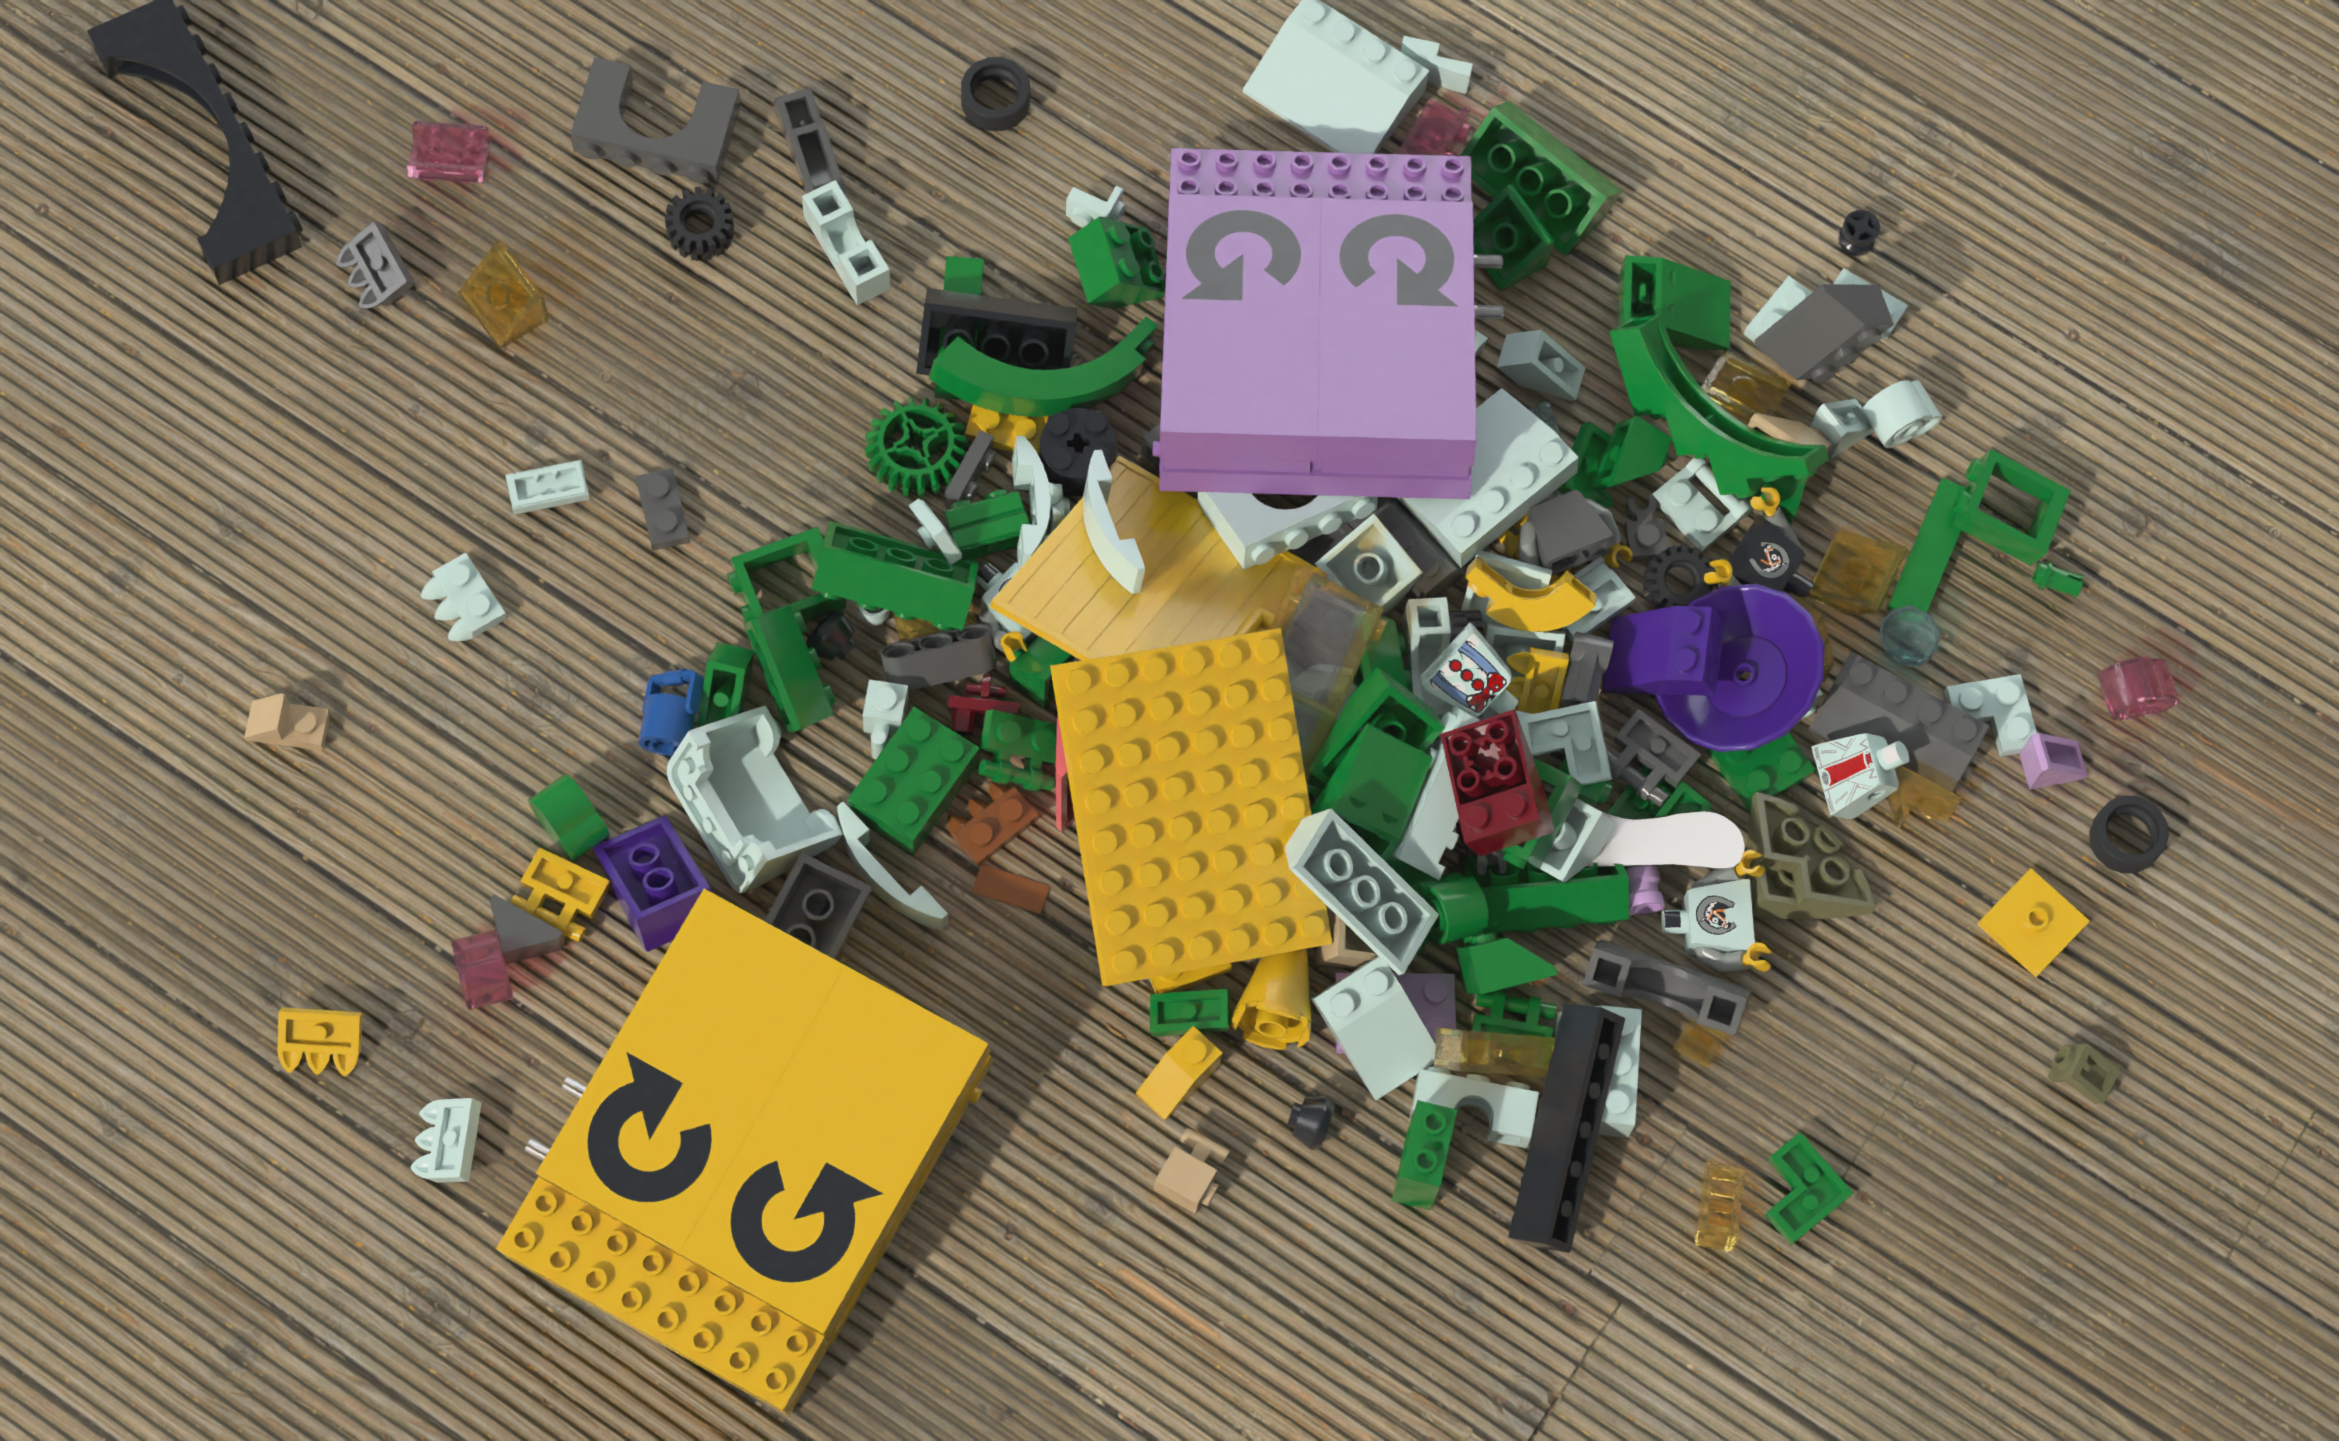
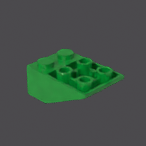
M1625 255L1619 273L1617 326L1630 318L1661 315L1674 347L1729 351L1731 281L1664 258Z
M1367 723L1311 807V815L1331 808L1386 862L1403 836L1433 757Z

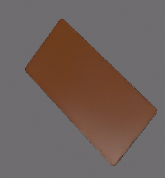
M982 864L972 893L1041 914L1050 886Z

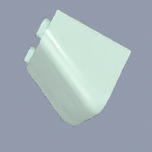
M766 706L689 730L667 765V776L672 789L728 883L738 893L753 890L792 869L801 852L814 857L835 845L843 835L838 820L827 810L818 809L809 813L775 757L774 752L778 748L781 738V728Z

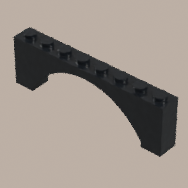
M154 0L87 30V33L109 78L117 74L135 76L171 87L188 96L204 108L225 135L229 148L230 167L224 199L207 233L197 238L208 266L217 283L221 285L302 248L298 233L302 232L303 229L295 212L290 211L287 213L282 205L287 199L278 181L271 183L266 173L271 172L262 151L254 153L250 144L254 143L255 140L245 121L240 124L238 123L235 114L239 113V110L230 92L223 94L218 85L223 84V80L214 63L207 65L203 56L208 53L199 34L191 36L187 27L191 26L192 23L184 6L176 7L173 0Z

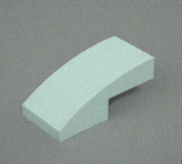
M1408 36L1403 37L1400 52L1429 70L1428 81L1463 94L1467 93L1472 63L1437 56L1440 43Z

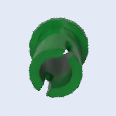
M2049 560L2046 563L2039 561L2033 573L2032 583L2037 584L2040 590L2046 587L2076 598L2081 591L2084 575L2055 567L2052 561Z

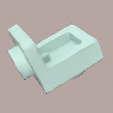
M1116 186L1108 201L1105 202L1073 187L1066 199V216L1080 227H1085L1099 216L1120 221L1126 208V204L1122 202L1123 188Z

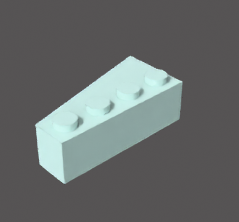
M1454 706L1451 713L1447 712L1440 720L1445 727L1440 734L1481 720ZM1441 735L1436 738L1432 747H1428L1424 751L1431 755L1433 759L1403 836L1392 852L1398 859L1440 880L1445 868L1438 864L1446 848L1453 850L1459 834L1455 833L1459 816Z

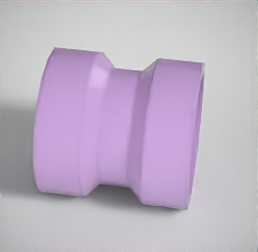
M1643 865L1626 869L1629 877V914L1645 915L1662 910L1665 904L1663 894L1658 891V883L1661 880L1659 868L1653 865Z

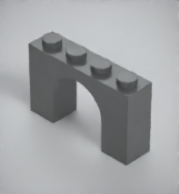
M594 57L570 134L573 151L588 159L603 158L615 161L624 167L639 166L648 168L659 175L675 174L687 177L695 183L704 184L711 182L718 184L741 107L739 89L703 81L693 115L688 124L672 136L647 138L633 132L623 121L624 111L633 85L631 66Z

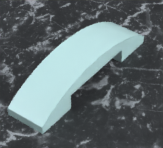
M1016 436L1012 457L1014 490H1029L1031 524L1021 525L1017 546L1018 570L1045 541L1051 508L1050 487L1046 471L1037 452L1024 436Z
M1094 450L1083 493V518L1088 538L1099 560L1113 578L1130 593H1140L1145 566L1135 539L1119 540L1106 505L1112 476L1102 450Z
M841 802L837 806L839 826L843 832V843L851 861L864 881L872 887V890L883 901L902 915L927 927L943 931L948 926V913L923 886H920L909 895L864 847L870 842L868 827L844 802Z

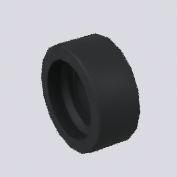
M987 57L979 60L966 70L961 81V107L967 119L975 126L988 131H1005L1015 127L1026 117L1030 107V80L1025 70L1015 61L1003 57ZM988 79H1002L1016 87L1017 99L1007 108L991 110L982 107L976 102L974 90L978 84Z
M2120 796L2109 801L2093 819L2089 831L2090 847L2096 858L2108 869L2119 873H2138L2149 868L2165 850L2169 838L2168 823L2161 810L2151 801L2138 796ZM2119 814H2128L2142 821L2151 834L2149 848L2139 855H2129L2113 846L2106 831L2108 823L2113 817Z

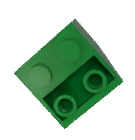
M1099 216L1068 238L1088 304L1116 309L1165 296V273L1160 266L1154 247V238L1149 232V228Z

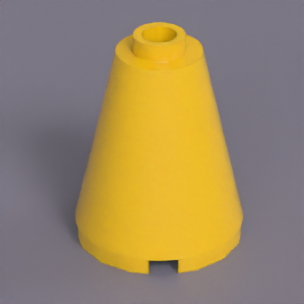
M1307 949L1261 957L1232 1017L1233 1029L1236 1030L1238 1026L1243 1030L1242 1038L1246 1041L1264 1048L1286 1050L1287 1043L1298 1042V1048L1309 1041L1312 1022Z

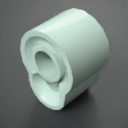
M1919 380L1897 382L1877 393L1862 408V413L1885 448L1896 447L1910 439L1927 433L1939 424L1943 417Z

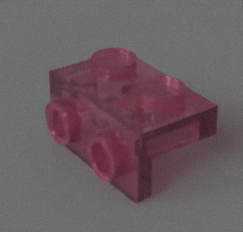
M1429 99L1397 154L1455 156V153L1452 152L1457 142L1463 144L1472 128V124L1468 123L1471 109L1464 106L1458 114Z
M414 121L412 127L413 146L408 162V178H419L428 181L448 180L460 181L462 183H484L490 158L489 131L487 126Z

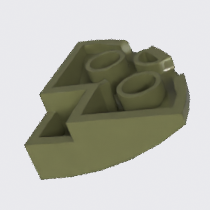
M1756 792L1752 796L1746 851L1753 850L1762 855L1751 861L1750 869L1756 866L1765 867V872L1760 877L1746 874V879H1750L1753 916L1802 920L1841 918L1872 913L1875 910V905L1869 884L1860 867L1853 869L1842 854L1844 844L1824 824L1815 827L1798 815L1799 807L1777 797Z

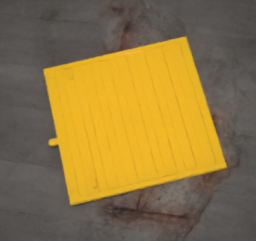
M1119 455L1109 467L1112 483L1106 505L1119 540L1134 538L1145 566L1140 593L1132 594L1113 578L1099 560L1085 528L1082 498L1003 589L992 599L990 608L1079 660H1087L1281 628L1283 633L1315 592L1323 585L1328 574L1287 550L1273 556L1271 560L1264 564H1256L1244 570L1198 505L1197 499L1183 491H1159V478Z

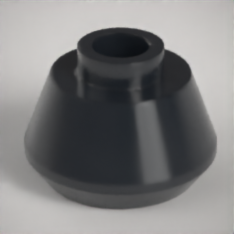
M831 611L806 640L807 648L814 647L820 658L831 661L838 657L842 660L856 644L851 639L855 631L842 611Z
M1305 1097L1303 1104L1294 1102L1287 1123L1288 1126L1294 1127L1292 1135L1311 1150L1322 1147L1334 1113L1335 1104L1329 1097Z

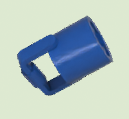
M679 669L666 671L664 674L650 677L642 709L643 719L638 739L639 746L655 754L673 756L688 731L693 729L695 715L699 710L704 683L702 675L693 670ZM689 683L687 698L673 694H660L662 686L670 687Z

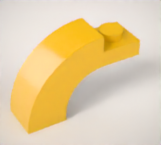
M1478 556L1467 567L1465 578L1469 580L1467 584L1470 589L1482 598L1486 596L1491 598L1487 602L1485 614L1493 620L1514 629L1531 632L1559 629L1581 619L1596 605L1597 595L1568 571L1559 580L1547 587L1526 589L1506 580Z

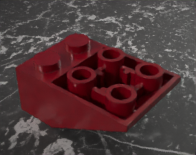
M1514 709L1440 734L1463 839L1468 847L1480 856L1555 832L1547 796Z

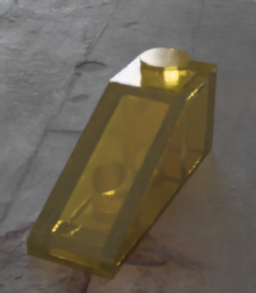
M1437 1027L1434 1068L1464 1072L1547 1077L1549 1061L1556 1037Z

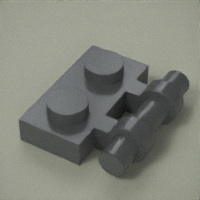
M1640 709L1634 713L1615 736L1614 743L1624 750L1618 757L1606 749L1609 765L1612 767V777L1616 780L1623 779L1637 790L1636 795L1644 801L1650 799L1659 807L1670 796L1658 787L1664 779L1677 788L1701 757L1699 752ZM1635 758L1652 770L1647 778L1630 766Z

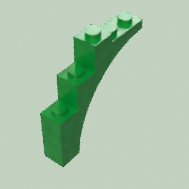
M1661 315L1630 318L1609 331L1634 416L1651 415L1652 419L1666 417L1677 456L1693 454L1695 459L1709 457L1720 495L1736 494V497L1739 499L1747 498L1759 492L1758 488L1764 483L1778 480L1784 476L1793 475L1794 479L1808 478L1816 474L1817 467L1829 460L1825 445L1796 444L1772 438L1748 427L1720 407L1704 392L1684 366L1670 341Z

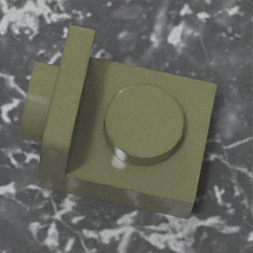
M2089 1044L2064 1045L2053 1058V1066L2048 1074V1078L2054 1083L2067 1082L2094 1104L2105 1103L2120 1069Z

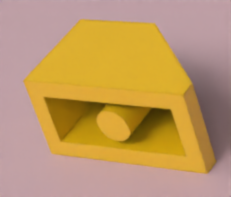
M1192 1026L1163 1056L1138 1089L1136 1095L1166 1121L1220 1066L1222 1052L1199 1030Z

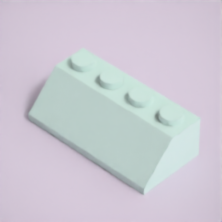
M1331 808L1303 818L1284 847L1289 869L1398 975L1404 974L1439 914Z

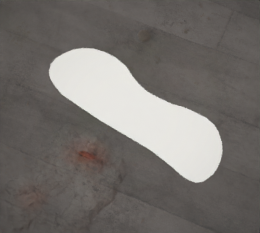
M1706 811L1639 820L1625 819L1604 813L1616 825L1597 858L1587 866H1593V862L1598 863L1597 866H1615L1614 863L1623 864V866L1676 864L1710 868H1731L1741 861L1745 846L1738 827L1729 819L1717 813Z

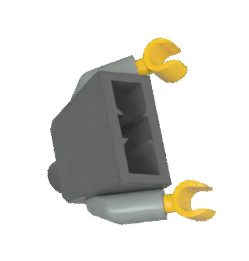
M1577 490L1560 496L1554 491L1538 505L1529 509L1527 521L1521 526L1518 548L1520 561L1551 569V576L1603 555L1608 567L1619 568V563L1616 560L1618 551L1624 562H1630L1633 556L1629 547L1620 545L1622 537L1611 511L1591 499H1585L1580 491Z

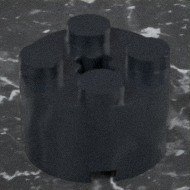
M1072 408L1051 415L1043 428L1040 438V459L1046 471L1048 482L1062 484V492L1065 495L1083 496L1090 460L1094 450H1102L1108 468L1116 460L1117 440L1114 429L1108 422L1107 417L1100 411Z

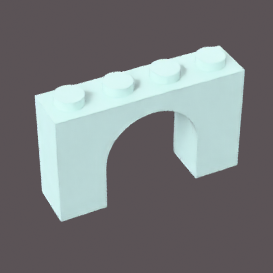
M1198 492V505L1244 570L1256 564H1264L1271 560L1273 556L1286 550L1297 549L1308 540L1319 535L1330 534L1341 525L1352 520L1363 519L1369 516L1374 510H1377L1378 497L1318 495L1305 506L1285 510L1272 508L1261 503L1252 493Z

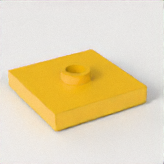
M2030 868L1977 925L2032 975L2037 977L2090 921Z

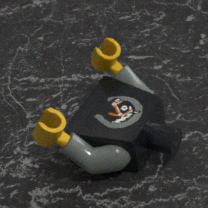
M1771 487L1761 488L1762 493L1765 495V502L1761 497H1752L1750 504L1755 510H1764L1763 517L1758 514L1728 561L1725 559L1710 561V566L1714 567L1716 572L1705 573L1704 581L1709 585L1717 584L1718 588L1722 586L1759 584L1781 592L1785 591L1801 602H1804L1815 585L1813 581L1797 572L1806 554L1801 549L1802 546L1781 508L1778 507L1780 502L1778 491Z

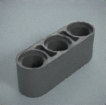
M985 624L966 625L963 627V631L954 628L951 631L945 630L889 644L881 650L886 682L908 685V691L983 674L997 666L991 628Z

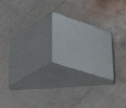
M493 894L490 899V905L506 965L563 949L566 942L562 931Z

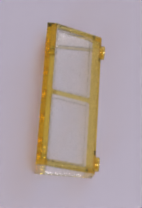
M1297 566L1269 630L1281 628L1306 784H1308L1312 775L1309 768L1332 730L1371 640L1379 642L1388 621L1381 618L1384 611L1383 607L1310 570Z

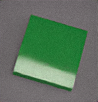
M1643 764L1638 772L1647 778L1652 770ZM1663 779L1658 787L1670 796L1661 807L1650 799L1644 801L1636 795L1637 790L1628 784L1606 813L1625 819H1653L1682 813L1708 812L1713 805L1682 781L1675 788Z

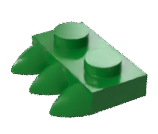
M1592 422L1581 424L1571 449L1578 456L1577 473L1557 488V490L1563 494L1577 490L1580 491L1585 499H1591L1605 508L1613 506L1611 496L1606 489L1595 491L1591 488L1611 435Z

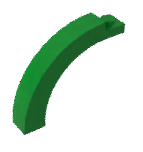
M1146 316L1118 345L1103 356L1076 367L1058 370H1032L1005 364L977 351L960 337H957L933 361L929 379L947 392L966 402L998 413L1045 417L1072 408L1087 409L1112 398L1139 377L1146 360L1145 357L1156 343L1152 338L1158 325Z

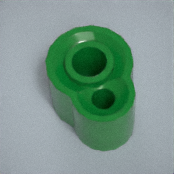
M563 774L528 799V803L539 822L572 862L610 836L607 826L587 796L568 774Z
M1453 872L1442 875L1440 880L1431 878L1412 885V888L1439 914L1428 932V935L1435 943L1445 944L1483 933L1486 930L1489 920L1487 902L1481 887L1472 877H1463L1462 874Z

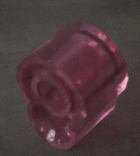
M2131 658L2113 664L2098 674V681L2110 717L2113 720H2128L2157 714L2171 709L2179 703L2166 660L2163 658Z
M497 929L451 941L468 1010L514 999Z

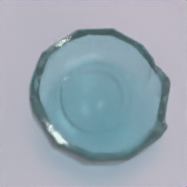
M1908 605L1893 609L1882 620L1879 632L1881 645L1887 656L1894 662L1907 667L1921 666L1929 662L1937 653L1941 638L1934 619L1929 614Z

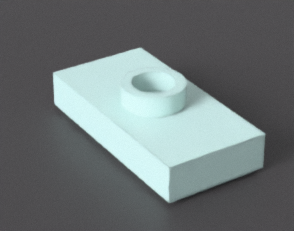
M582 460L506 475L514 515L590 500Z
M919 498L908 505L922 526L917 529V532L928 548L931 549L936 545L951 565L961 559L962 553L923 499L920 500Z

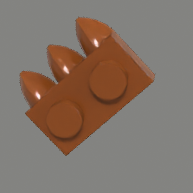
M990 782L989 795L992 801L991 804L981 799L969 798L968 809L972 818L970 821L959 815H948V829L952 838L978 867L1039 820V814L1014 786L1010 788L1001 783Z

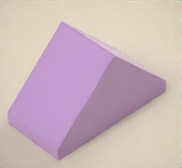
M2036 733L2031 735L2019 753L2029 790L2082 780L2088 777L2077 741Z

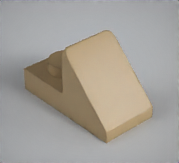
M282 693L252 701L244 738L247 741L324 750L331 713L327 708L290 704L286 694Z

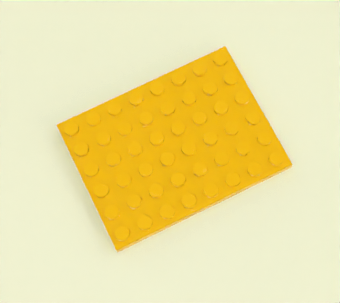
M1281 628L1050 665L1102 986L1122 984L1332 944L1326 904L1289 869L1284 848L1301 820L1311 816V809Z

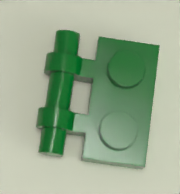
M994 709L987 710L980 749L994 752L993 761H981L979 774L991 777L993 782L1007 784L1009 781L1022 784L1024 789L1038 791L1039 789L1051 791L1055 785V777L1043 774L1041 767L1042 764H1056L1057 725ZM1011 756L1025 759L1024 769L1013 767L1010 762Z
M1501 990L1482 995L1477 994L1475 1006L1489 1008L1490 1016L1474 1015L1467 1056L1546 1070L1550 1056L1553 1027L1538 1025L1539 1017L1554 1020L1556 1004L1541 1002V997L1529 996L1528 999L1507 996L1506 991ZM1503 1011L1525 1015V1022L1502 1019Z

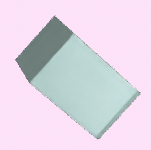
M1856 399L1823 403L1818 408L1810 426L1820 430L1827 440L1832 443L1828 451V456L1831 459L1874 432L1862 413V406Z

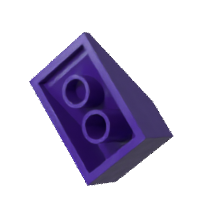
M1673 606L1612 618L1609 640L1614 641L1604 675L1602 691L1604 693L1716 696L1725 622L1713 607Z
M665 815L593 847L632 929L646 952L673 941L703 889L711 892L708 883Z

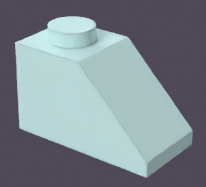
M1542 330L1507 334L1497 364V368L1519 386L1569 401L1576 400L1586 368Z

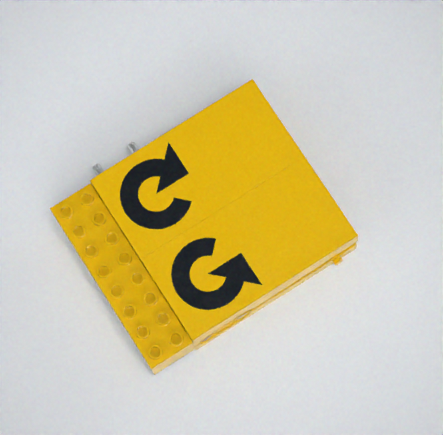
M703 889L588 1086L570 1077L564 1080L569 1085L562 1084V1090L579 1098V1101L552 1147L548 1148L534 1139L528 1142L531 1146L526 1145V1152L543 1161L536 1172L539 1177L516 1213L496 1250L507 1259L783 1414L790 1416L827 1349L836 1340L969 1103L977 1104L983 1093L979 1086L993 1063L992 1056L989 1055V1044L712 892Z

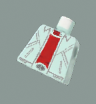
M1868 733L1837 739L1811 747L1830 815L1850 820L1897 791L1899 783L1894 768L1909 762L1908 751L1902 742L1897 741L1888 745L1884 737Z

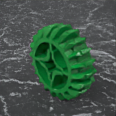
M910 396L907 401L908 406L903 407L900 402L895 400L893 412L882 408L880 411L881 420L873 419L871 421L872 431L867 432L865 436L866 443L868 444L865 447V457L871 459L868 462V467L871 472H877L876 478L879 484L889 481L888 489L891 493L899 487H903V495L906 498L910 495L911 490H917L918 496L922 499L927 488H930L937 495L940 492L939 483L949 486L953 479L951 475H955L960 463H962L967 454L964 449L968 447V440L966 436H962L964 433L963 424L955 423L956 415L953 411L943 414L944 405L941 402L934 408H931L930 400L927 397L922 401V405H915L914 398ZM918 426L928 427V429H923ZM901 429L902 438L893 443L892 448L885 450L890 437ZM910 438H911V441H912V443H913V447H912L911 449H910ZM914 445H919V449L923 446V457L919 450H914ZM947 445L944 456L937 463L931 465L930 457L939 452L940 447ZM903 466H912L915 469H908Z

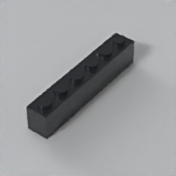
M1564 1003L1508 1238L1534 1248L1566 1253L1571 1252L1626 1018L1602 1007Z

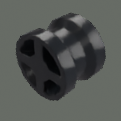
M1855 210L1849 213L1838 235L1839 245L1842 250L1853 256H1863L1869 253L1880 232V222L1877 217L1866 210Z

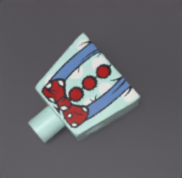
M1471 623L1461 631L1420 676L1423 688L1476 718L1488 706L1498 714H1502L1515 709L1518 704V699L1505 689L1513 679L1510 669Z

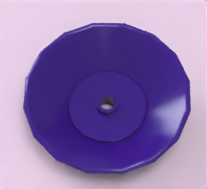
M1759 584L1722 586L1691 601L1687 606L1713 607L1725 622L1716 696L1655 694L1664 719L1687 741L1718 752L1754 750L1786 735L1810 711L1824 679V643L1812 615L1789 594ZM1744 672H1751L1749 679L1740 681V677Z

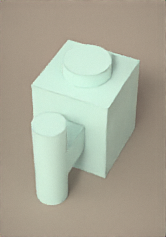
M869 680L862 718L863 732L872 733L871 753L874 759H877L887 745L889 736L895 734L906 718L909 702L908 685Z

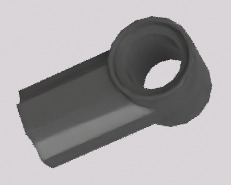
M1575 632L1569 651V670L1560 704L1569 707L1597 700L1602 674L1605 675L1614 641Z

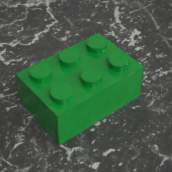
M913 707L847 799L848 807L867 827L914 856L979 765L980 748L916 707Z

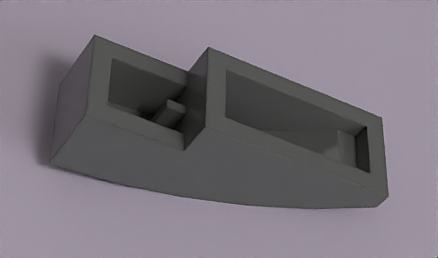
M811 87L776 97L774 107L806 194L836 180L842 192L845 193L844 183L824 121H821Z

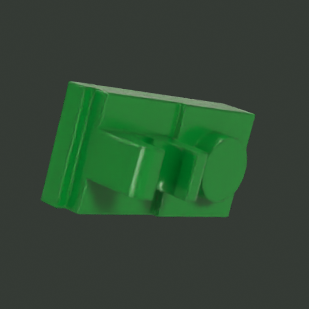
M1228 989L1150 994V1033L1153 1037L1185 1035L1192 1026L1201 1033L1224 1032L1230 1029L1231 1009Z

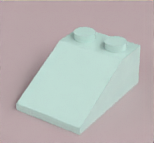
M1379 956L1310 999L1375 1101L1418 1074L1420 1069H1426L1443 1058L1402 986L1387 963Z

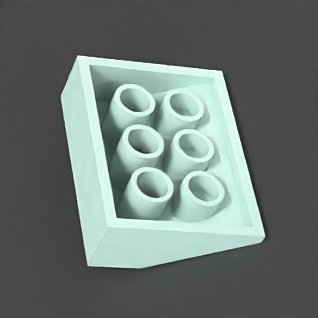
M1302 0L1285 21L1244 86L1242 93L1335 153L1377 154L1425 93L1429 70L1322 1Z
M1501 388L1476 408V449L1474 466H1472L1470 499L1397 498L1461 568L1476 556L1477 550L1482 551L1525 516L1531 507L1538 505L1575 475L1578 468V456L1552 428Z

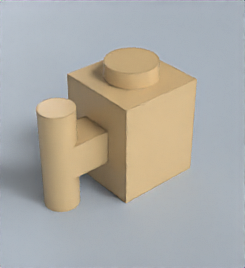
M1188 1127L1180 1141L1193 1148L1191 1154L1175 1146L1155 1179L1154 1191L1196 1214L1201 1204L1209 1206L1220 1186L1214 1183L1217 1169L1206 1164L1207 1159L1211 1158L1223 1165L1230 1150Z

